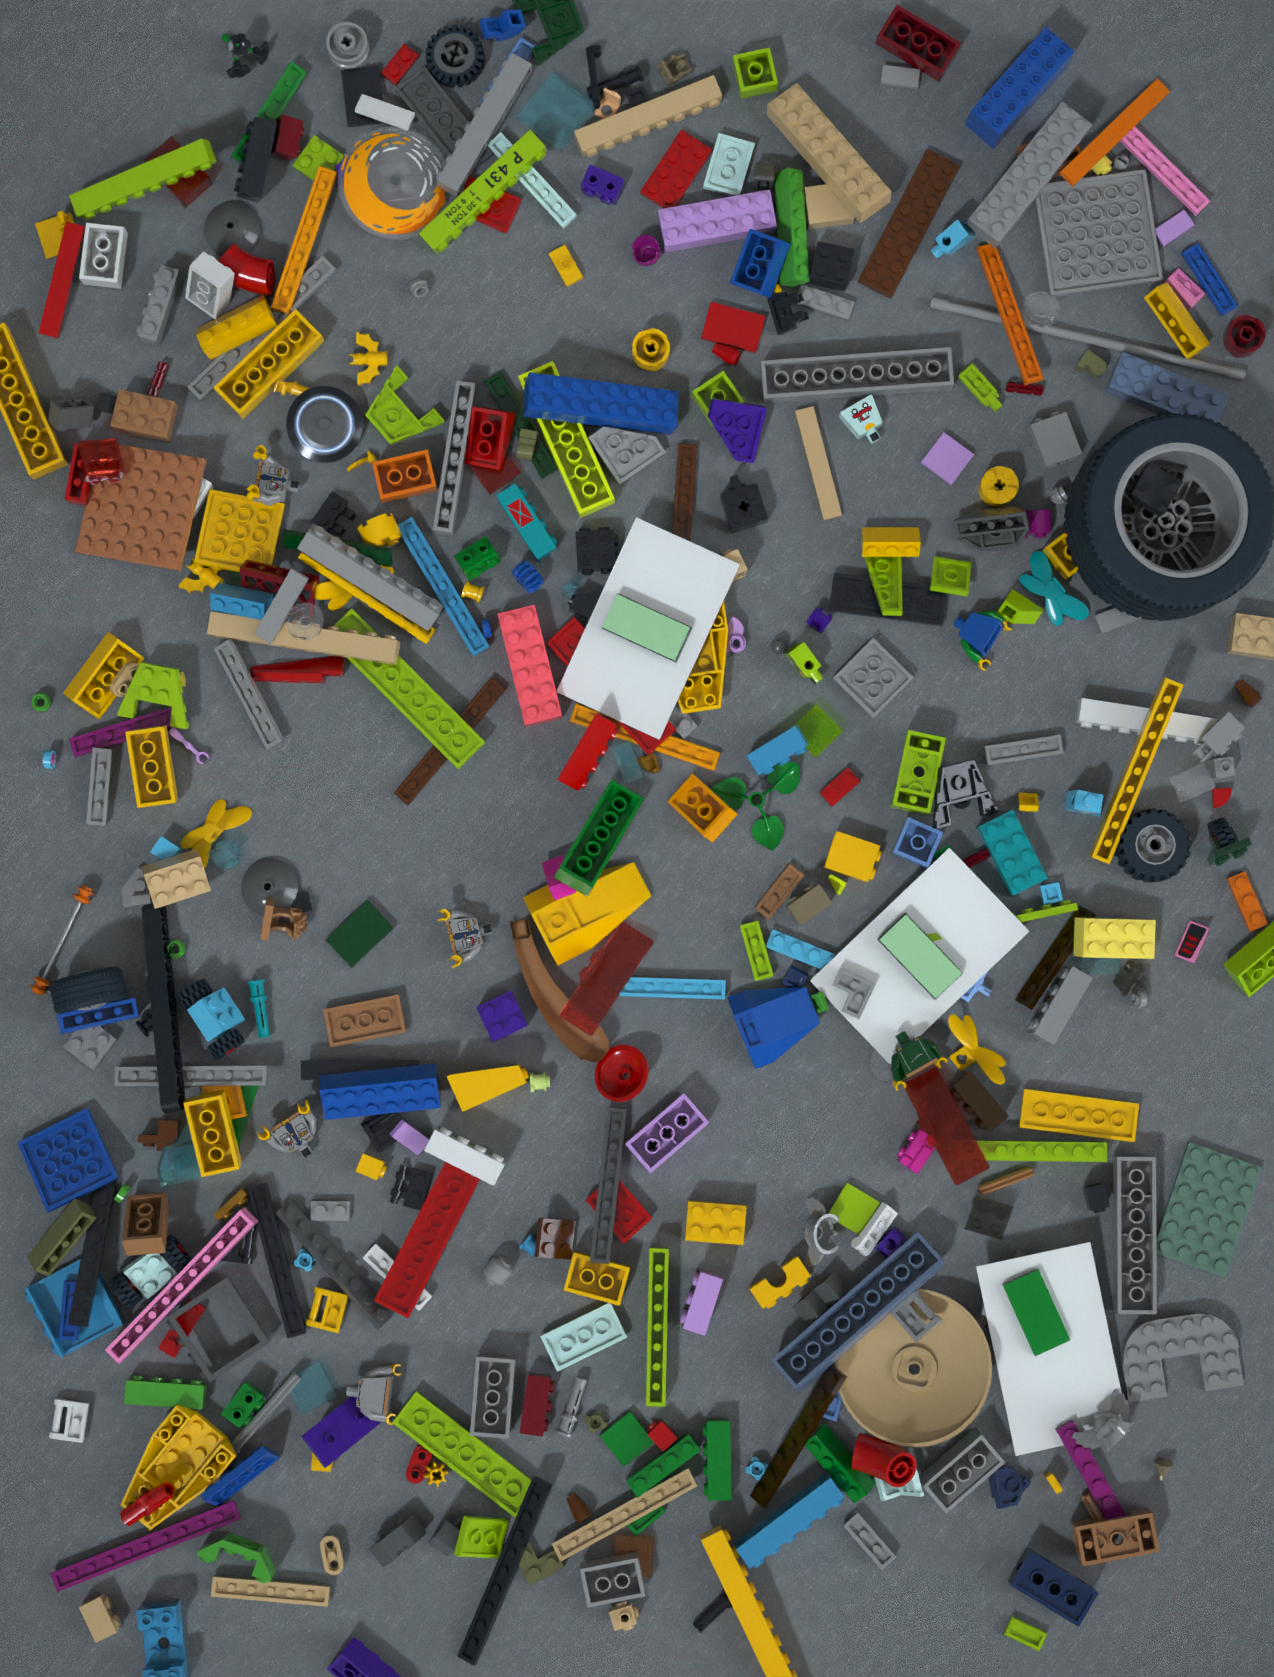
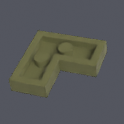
M530 1541L519 1563L530 1586L565 1567L563 1562H560L554 1549L538 1558Z

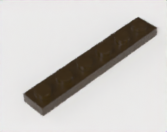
M1080 905L1078 906V910L1074 912L1015 998L1018 1003L1030 1010L1034 1008L1074 949L1075 917L1095 918L1097 915Z

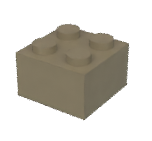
M814 884L810 885L803 891L804 895L799 898L796 895L787 902L789 906L786 907V910L798 927L832 904V901L820 884L816 887Z

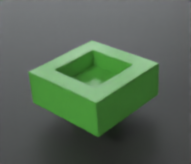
M823 991L810 995L817 1014L829 1010Z

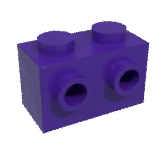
M589 165L581 183L583 194L588 197L595 196L600 198V201L607 205L611 203L616 205L624 187L623 178L593 165Z

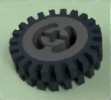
M452 25V28L445 26V30H437V35L433 34L431 36L432 40L427 43L428 48H426L425 57L428 69L436 81H441L444 86L449 84L450 87L454 88V85H458V88H460L464 83L467 86L471 80L474 82L477 79V75L480 76L481 68H484L485 55L482 42L478 39L476 33L473 34L469 28L465 30V27L461 25L460 28H457L456 25ZM461 47L465 48L468 54H463ZM452 56L455 57V58H454V66H455V67H449V66H447L442 60H443L444 58H446V59L448 60L449 65L452 66V64H453Z

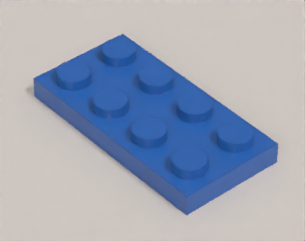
M267 1447L256 1448L249 1458L238 1462L235 1469L224 1473L221 1476V1480L216 1484L209 1485L201 1497L207 1503L220 1506L279 1460L280 1456L276 1451Z

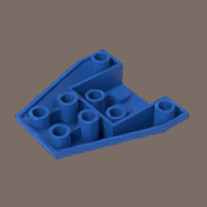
M806 987L744 990L727 997L755 1069L773 1063L820 1024Z

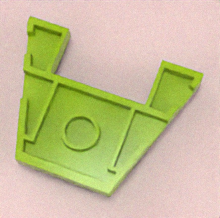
M398 365L395 366L381 392L365 414L367 419L390 445L445 423V420L434 408L418 420L395 394V391L409 380Z
M141 662L117 712V716L136 718L138 700L172 706L170 726L189 729V722L186 720L185 714L187 712L186 706L183 704V689L179 669Z

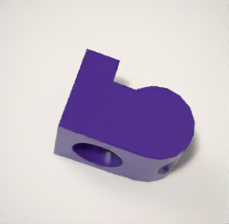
M894 1226L878 1241L874 1248L885 1258H888L901 1246L906 1236Z

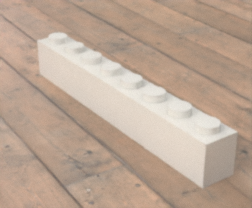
M1081 698L1078 704L1076 723H1081V727L1092 728V725L1100 726V730L1111 731V728L1119 729V733L1130 734V731L1138 732V735L1149 708ZM1172 712L1162 739L1167 740L1168 737H1172L1177 742L1191 740L1194 741V744L1201 745L1198 739L1219 719Z

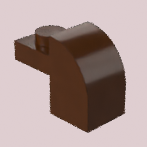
M158 1120V1135L138 1134V1142L143 1143V1146L155 1147V1143H157V1151L171 1148L179 1139L181 1120Z

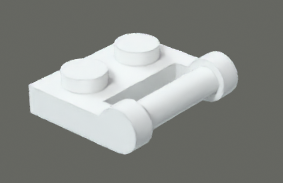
M55 1398L54 1405L56 1406L49 1438L83 1443L90 1403ZM64 1406L68 1407L65 1430L64 1433H61L60 1425Z

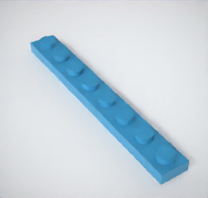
M413 517L398 524L404 542L473 657L490 648Z

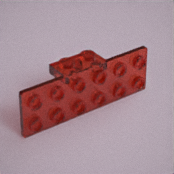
M621 922L604 949L601 947L598 952L594 951L590 957L591 962L588 967L584 966L579 974L580 985L561 1011L560 1017L592 1036L654 944V941L625 922Z
M934 1067L906 1082L905 1090L919 1117L917 1123L921 1131H926L928 1135L925 1137L930 1148L934 1147L938 1151L954 1184L959 1185L989 1169L990 1166L938 1068Z

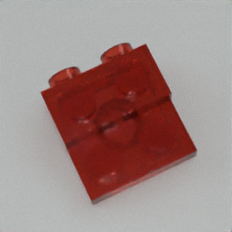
M117 438L79 441L78 447L82 460L81 469L84 482L97 485L101 481L109 480V483H117L120 479H123L125 470Z

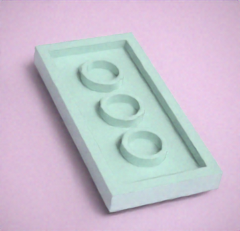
M606 1303L540 1337L558 1372L627 1338V1335L612 1304Z

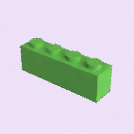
M132 1375V1378L126 1380L124 1404L161 1407L180 1405L190 1409H203L206 1401L207 1383H202L200 1379H190V1382H182V1378H171V1381L163 1380V1377L159 1376L144 1379L142 1375Z

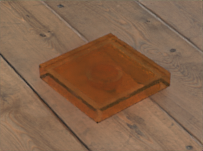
M615 1534L614 1556L638 1551L643 1577H652L654 1537Z

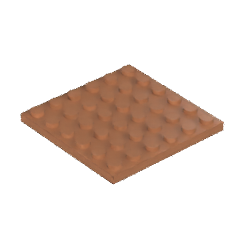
M100 442L88 503L85 506L75 552L181 572L207 460Z

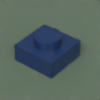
M791 965L782 979V984L790 988L802 987L808 978V974Z

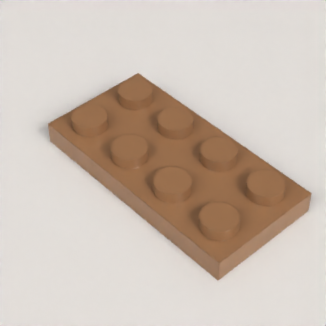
M399 994L323 1009L330 1047L406 1033Z

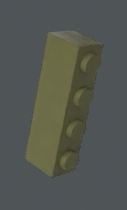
M76 1198L72 1200L27 1256L34 1271L46 1276H50L96 1220L97 1217L89 1204Z

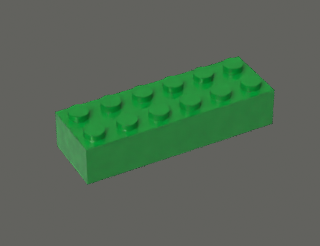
M611 779L554 878L588 897L644 798Z

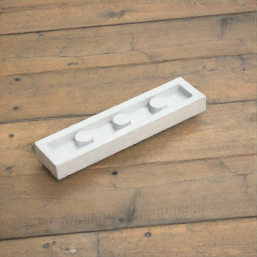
M377 1243L363 1257L384 1279L394 1262V1259ZM425 1288L415 1305L418 1311L432 1298V1295Z

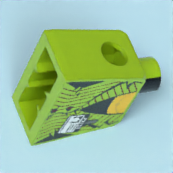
M797 642L783 653L802 678L809 677L814 684L823 679V676L817 670L821 667V664L804 642ZM806 661L809 663V667L807 669L805 668Z

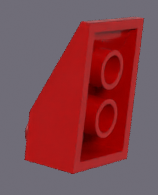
M472 406L465 464L501 470L513 432L515 412L484 406Z

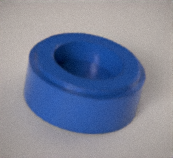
M488 618L481 619L484 637L489 638L492 636L490 620Z

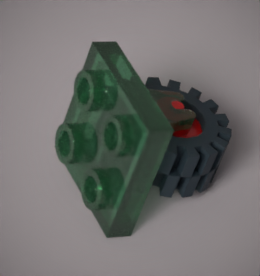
M1224 817L1207 824L1208 831L1210 832L1209 839L1214 849V852L1207 858L1210 866L1213 864L1220 866L1226 863L1230 857L1234 859L1242 857L1252 845L1249 837L1239 841L1233 828L1229 827V823L1226 822Z

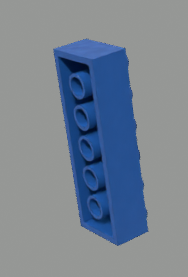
M436 1063L320 1075L319 1092L325 1120L441 1108V1089Z

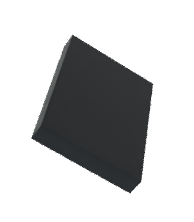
M379 66L341 70L348 127L384 123L355 112V107L362 94L383 101Z

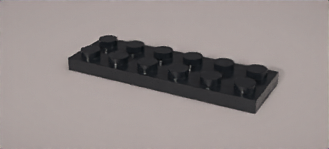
M834 573L829 612L943 626L947 593L931 591L930 585L902 582V616L882 615L870 577Z

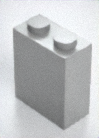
M1060 411L1050 414V418L1044 420L1042 417L1035 419L1028 428L1043 470L1078 459L1082 455L1067 412L1060 413Z

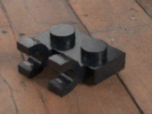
M782 292L772 296L771 299L767 298L778 335L797 329V322L809 319L807 311L803 312L801 310L793 314L790 306L804 301L801 293L795 292L787 296L786 292Z
M332 491L311 520V523L322 527L326 532H329L331 529L342 537L346 530L341 525L335 523L342 514L353 521L356 514L346 507L348 505L347 500Z

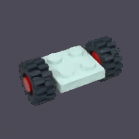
M170 1234L167 1237L166 1253L141 1255L126 1266L122 1272L112 1278L109 1284L112 1290H114L115 1295L118 1296V1299L127 1308L131 1309L143 1300V1295L148 1299L171 1282L178 1275V1272L191 1261L188 1252L185 1251L184 1246L181 1245L176 1237Z

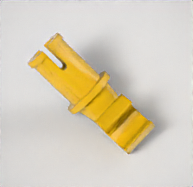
M276 380L273 391H279L282 395L288 392L291 393V396L293 394L299 396L310 388L297 384V381L284 382Z

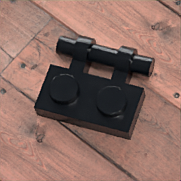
M400 1165L399 1171H396L394 1189L392 1188L390 1192L392 1195L390 1202L397 1204L399 1197L405 1198L403 1206L420 1211L425 1201L432 1173L413 1168L412 1174L409 1175L406 1174L408 1166ZM404 1180L409 1181L407 1192L401 1191Z

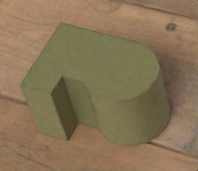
M1087 349L1074 369L1080 373L1085 369L1092 378H1100L1105 373L1107 365L1103 359Z
M521 429L517 458L532 460L538 439L537 431Z

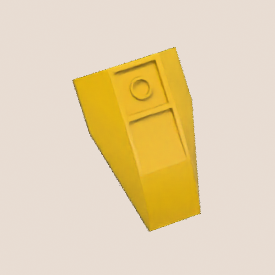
M724 601L679 696L678 704L683 714L721 708L728 638V624Z
M632 862L604 869L588 897L576 891V893L554 900L548 885L523 897L556 964L559 966L592 949L647 901L651 894L635 863Z
M176 1405L152 1434L121 1502V1506L125 1509L149 1489L151 1491L165 1481L171 1483L175 1488V1495L149 1516L145 1515L139 1520L149 1530L153 1529L204 1492L209 1485L215 1483L237 1454L228 1437L199 1412Z

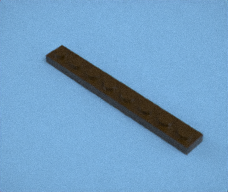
M830 1366L750 1496L761 1507H767L845 1382L847 1376L836 1366Z

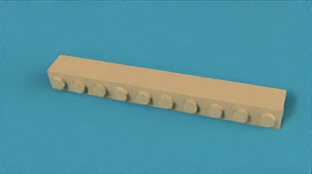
M219 611L210 612L207 634L212 637L397 665L400 642L395 640L396 637L384 635V638L377 637V634L370 632L360 635L356 630L347 629V632H341L340 628L328 626V629H321V625L310 624L308 627L302 626V622L291 621V624L283 623L273 643L269 644L254 634L262 620L230 615Z

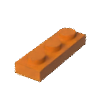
M1244 871L1227 878L1226 880L1248 931L1251 932L1267 925V920L1246 872Z

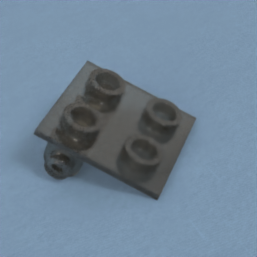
M974 1196L973 1206L965 1229L1002 1240L1013 1206L992 1201V1199L982 1198L981 1196Z

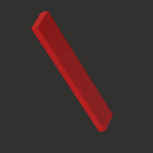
M67 221L65 223L38 332L40 334L54 338L59 337L86 228L84 226Z

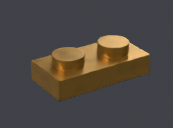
M242 1188L213 1216L218 1221L222 1218L224 1220L228 1219L234 1213L232 1209L236 1205L240 1207L248 1200L246 1198L249 1194L248 1191Z

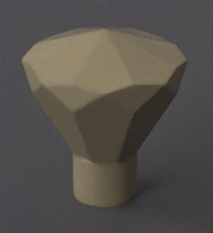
M1158 1458L1154 1460L1158 1471L1157 1479L1164 1481L1166 1474L1173 1467V1463L1170 1460Z

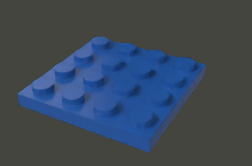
M88 1108L18 1142L48 1213L72 1202L74 1198L78 1199L119 1178Z

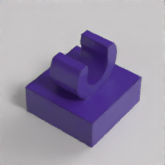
M823 607L820 609L816 608L806 622L820 634L832 620V614L827 616L822 612Z

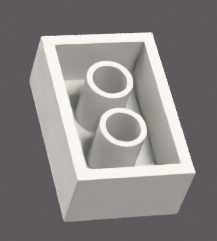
M86 223L79 279L84 285L121 289L128 233L124 227Z
M203 251L189 267L185 298L216 320L230 304L235 273L229 267L218 262L215 257Z

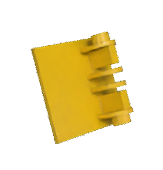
M59 211L56 217L35 223L46 259L58 255L66 221L74 223L71 212L65 214L64 211Z

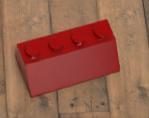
M596 713L557 780L577 791L580 788L585 789L589 782L587 776L590 771L595 772L599 765L596 762L600 755H605L609 748L606 745L609 739L613 740L619 731L616 729L617 724Z

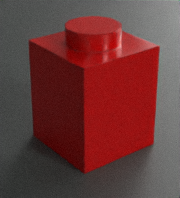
M662 1419L659 1421L654 1420L647 1427L649 1429L647 1435L663 1452L678 1439L677 1435Z

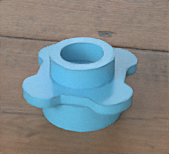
M301 1249L298 1252L299 1256L294 1261V1265L308 1272L312 1269L313 1261L316 1259L305 1249Z
M753 1457L745 1471L747 1474L754 1476L756 1480H760L768 1464L761 1462L758 1457Z

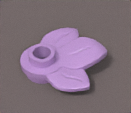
M732 617L729 621L726 653L729 651L741 652L746 647V639L743 636L744 627L735 617ZM735 639L740 641L739 646L734 645Z

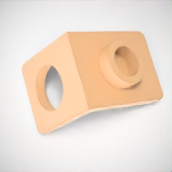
M604 88L603 98L600 102L601 107L596 109L595 115L601 119L615 115L621 105L619 94ZM603 106H610L612 113L610 115H603L601 112Z

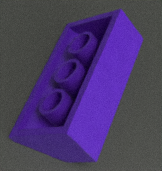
M354 1637L327 1668L335 1677H401L391 1666L384 1663L377 1654L371 1652L360 1640Z

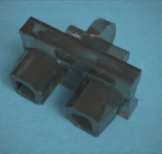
M1128 960L1123 968L1130 973L1128 978L1125 979L1118 974L1113 980V984L1125 997L1131 989L1134 993H1137L1139 989L1144 991L1147 989V986L1144 985L1147 977L1142 975L1146 969L1140 962L1137 964Z

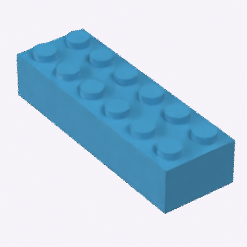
M826 1472L736 1540L734 1543L737 1552L749 1568L753 1566L757 1568L765 1561L764 1558L766 1556L776 1554L780 1550L779 1546L785 1542L788 1544L796 1538L795 1534L799 1531L804 1532L809 1529L812 1521L816 1518L818 1520L822 1519L827 1514L826 1511L832 1506L833 1508L839 1506L844 1498L842 1490Z

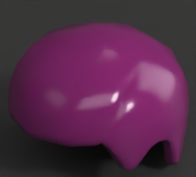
M644 234L637 237L632 243L633 258L639 265L650 266L657 262L661 255V248L658 241L652 235Z

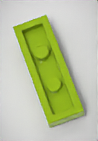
M759 921L740 925L754 980L758 981L773 977Z

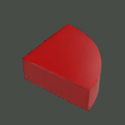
M1232 788L1211 790L1213 808L1221 807L1229 800Z

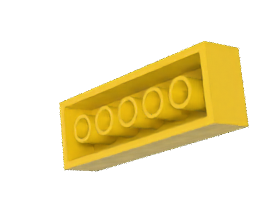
M295 309L213 388L244 419L273 391L276 380L284 381L324 342L323 336Z

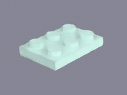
M719 133L703 189L731 197L740 195L755 143Z

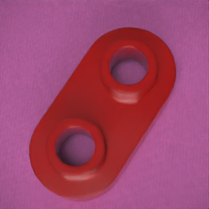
M418 1445L414 1449L406 1470V1478L413 1484H418L424 1480L423 1474L427 1473L425 1466H429L432 1459V1453L422 1445ZM420 1452H424L426 1454V1457L424 1459H421L419 1457ZM413 1471H418V1472H419V1476H418V1477H414V1476L412 1475V1472H413Z

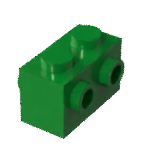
M486 536L454 555L468 581L477 578L480 574L501 562L496 550Z
M247 1380L221 1415L238 1428L242 1427L243 1424L247 1426L253 1419L252 1412L255 1409L259 1410L265 1403L263 1398L266 1394Z

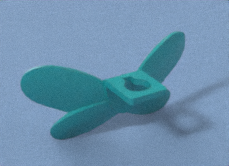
M1042 551L1033 552L1030 557L1033 576L1021 575L1019 578L1021 585L1028 591L1045 597L1048 617L1055 626H1060L1063 623V614L1075 620H1085L1089 616L1088 607L1079 599L1065 593L1066 590L1053 577L1047 556Z

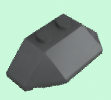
M1016 506L977 510L953 520L957 539L965 541L980 551L1018 547L1030 530L1027 511Z

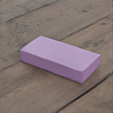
M1182 210L1155 229L1156 238L1161 246L1164 247L1194 227L1195 224L1186 211Z
M403 1119L390 1133L394 1139L417 1155L422 1152L430 1140Z

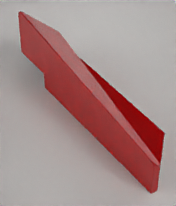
M328 656L251 667V677L254 682L324 684L325 676L344 677V657Z

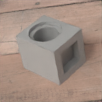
M1233 757L1214 758L1209 761L1211 780L1235 776Z

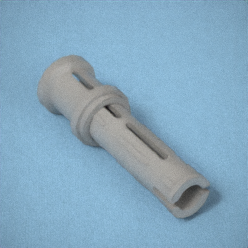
M575 1377L566 1410L561 1413V1423L555 1433L572 1438L573 1434L571 1433L574 1423L578 1420L576 1414L588 1380Z

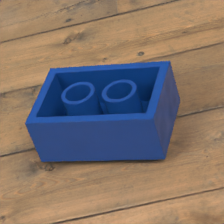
M749 229L730 283L771 299L791 244Z

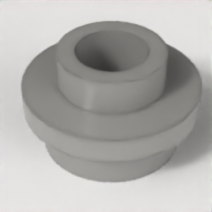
M1135 990L1131 995V1004L1135 1009L1145 1007L1147 1004V994L1142 992V990Z

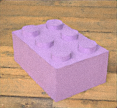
M699 1269L698 1273H694L692 1279L694 1288L693 1291L688 1292L686 1298L688 1307L687 1310L683 1309L680 1317L683 1329L706 1335L723 1281L721 1275Z

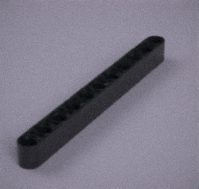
M148 904L142 907V920L160 1105L164 1113L184 1110L183 1103L186 1099L170 946L168 953V945L170 943L166 906L155 909L153 904Z

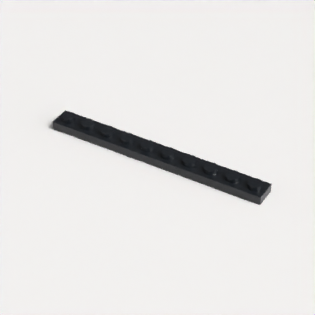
M533 1476L457 1655L473 1666L477 1665L551 1490L552 1484L538 1476Z

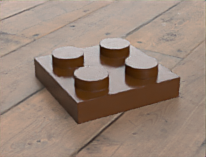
M539 1217L534 1256L571 1260L576 1221Z

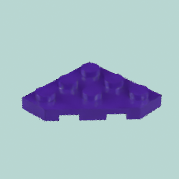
M712 398L708 418L732 457L736 461L754 463L767 408L760 405Z

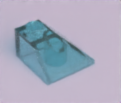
M192 1140L163 1148L157 1166L161 1187L202 1178Z

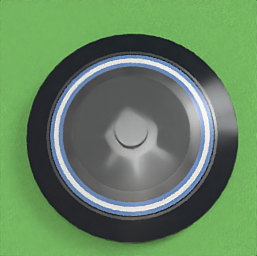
M317 386L304 391L293 401L287 414L286 427L292 445L301 455L315 462L332 463L347 457L357 447L362 436L363 420L359 407L347 393L335 387Z

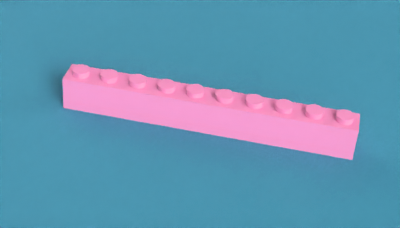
M246 1208L239 1210L105 1351L118 1364L124 1361L256 1225L258 1220Z

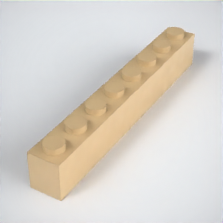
M714 75L577 129L574 131V137L582 157H592L600 150H610L616 146L615 144L620 142L627 143L638 135L645 136L650 133V130L655 128L662 129L673 121L680 122L685 119V116L690 114L697 115L705 108H715L722 102V93Z

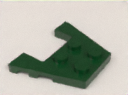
M512 0L515 10L521 9L522 14L537 10L549 42L531 48L537 66L544 63L584 33V28L573 0Z

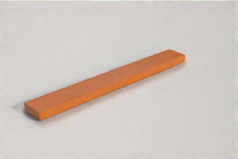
M1157 78L1059 174L1073 187L1170 91Z
M990 244L978 246L976 251L1023 383L1028 385L1042 381L1044 377L998 249H995Z

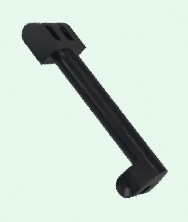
M592 45L586 48L593 107L599 109L601 107L595 58L601 56V46Z

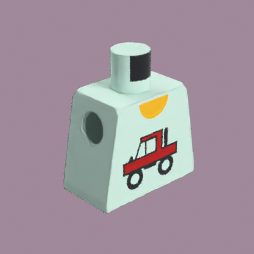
M872 395L840 412L839 418L857 439L867 436L871 444L881 439L876 429L881 427L882 420Z

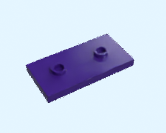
M349 1397L301 1436L324 1468L329 1466L381 1423L370 1420L360 1411V1407L356 1406L357 1397Z

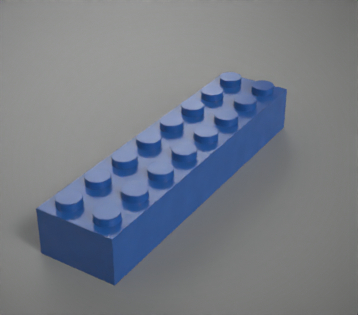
M530 372L525 379L523 417L672 434L676 430L678 422L679 391Z

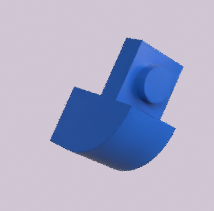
M521 9L505 10L499 17L481 18L479 21L483 38H496V41L513 38L526 28Z

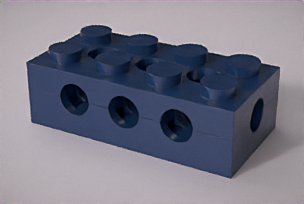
M1028 1547L1008 1580L1012 1587L1078 1627L1098 1595V1591L1094 1587ZM1040 1573L1039 1579L1032 1580L1034 1574ZM1051 1584H1057L1055 1590H1049ZM1069 1594H1074V1597H1073L1072 1600H1070V1601H1067V1600H1066V1597H1067Z

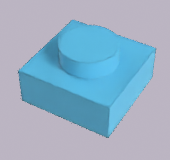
M1059 882L1039 886L1043 905L1063 901Z

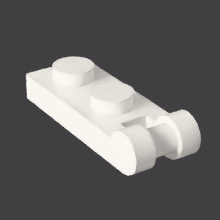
M882 1202L860 1235L852 1240L851 1246L859 1250L863 1256H868L898 1213Z

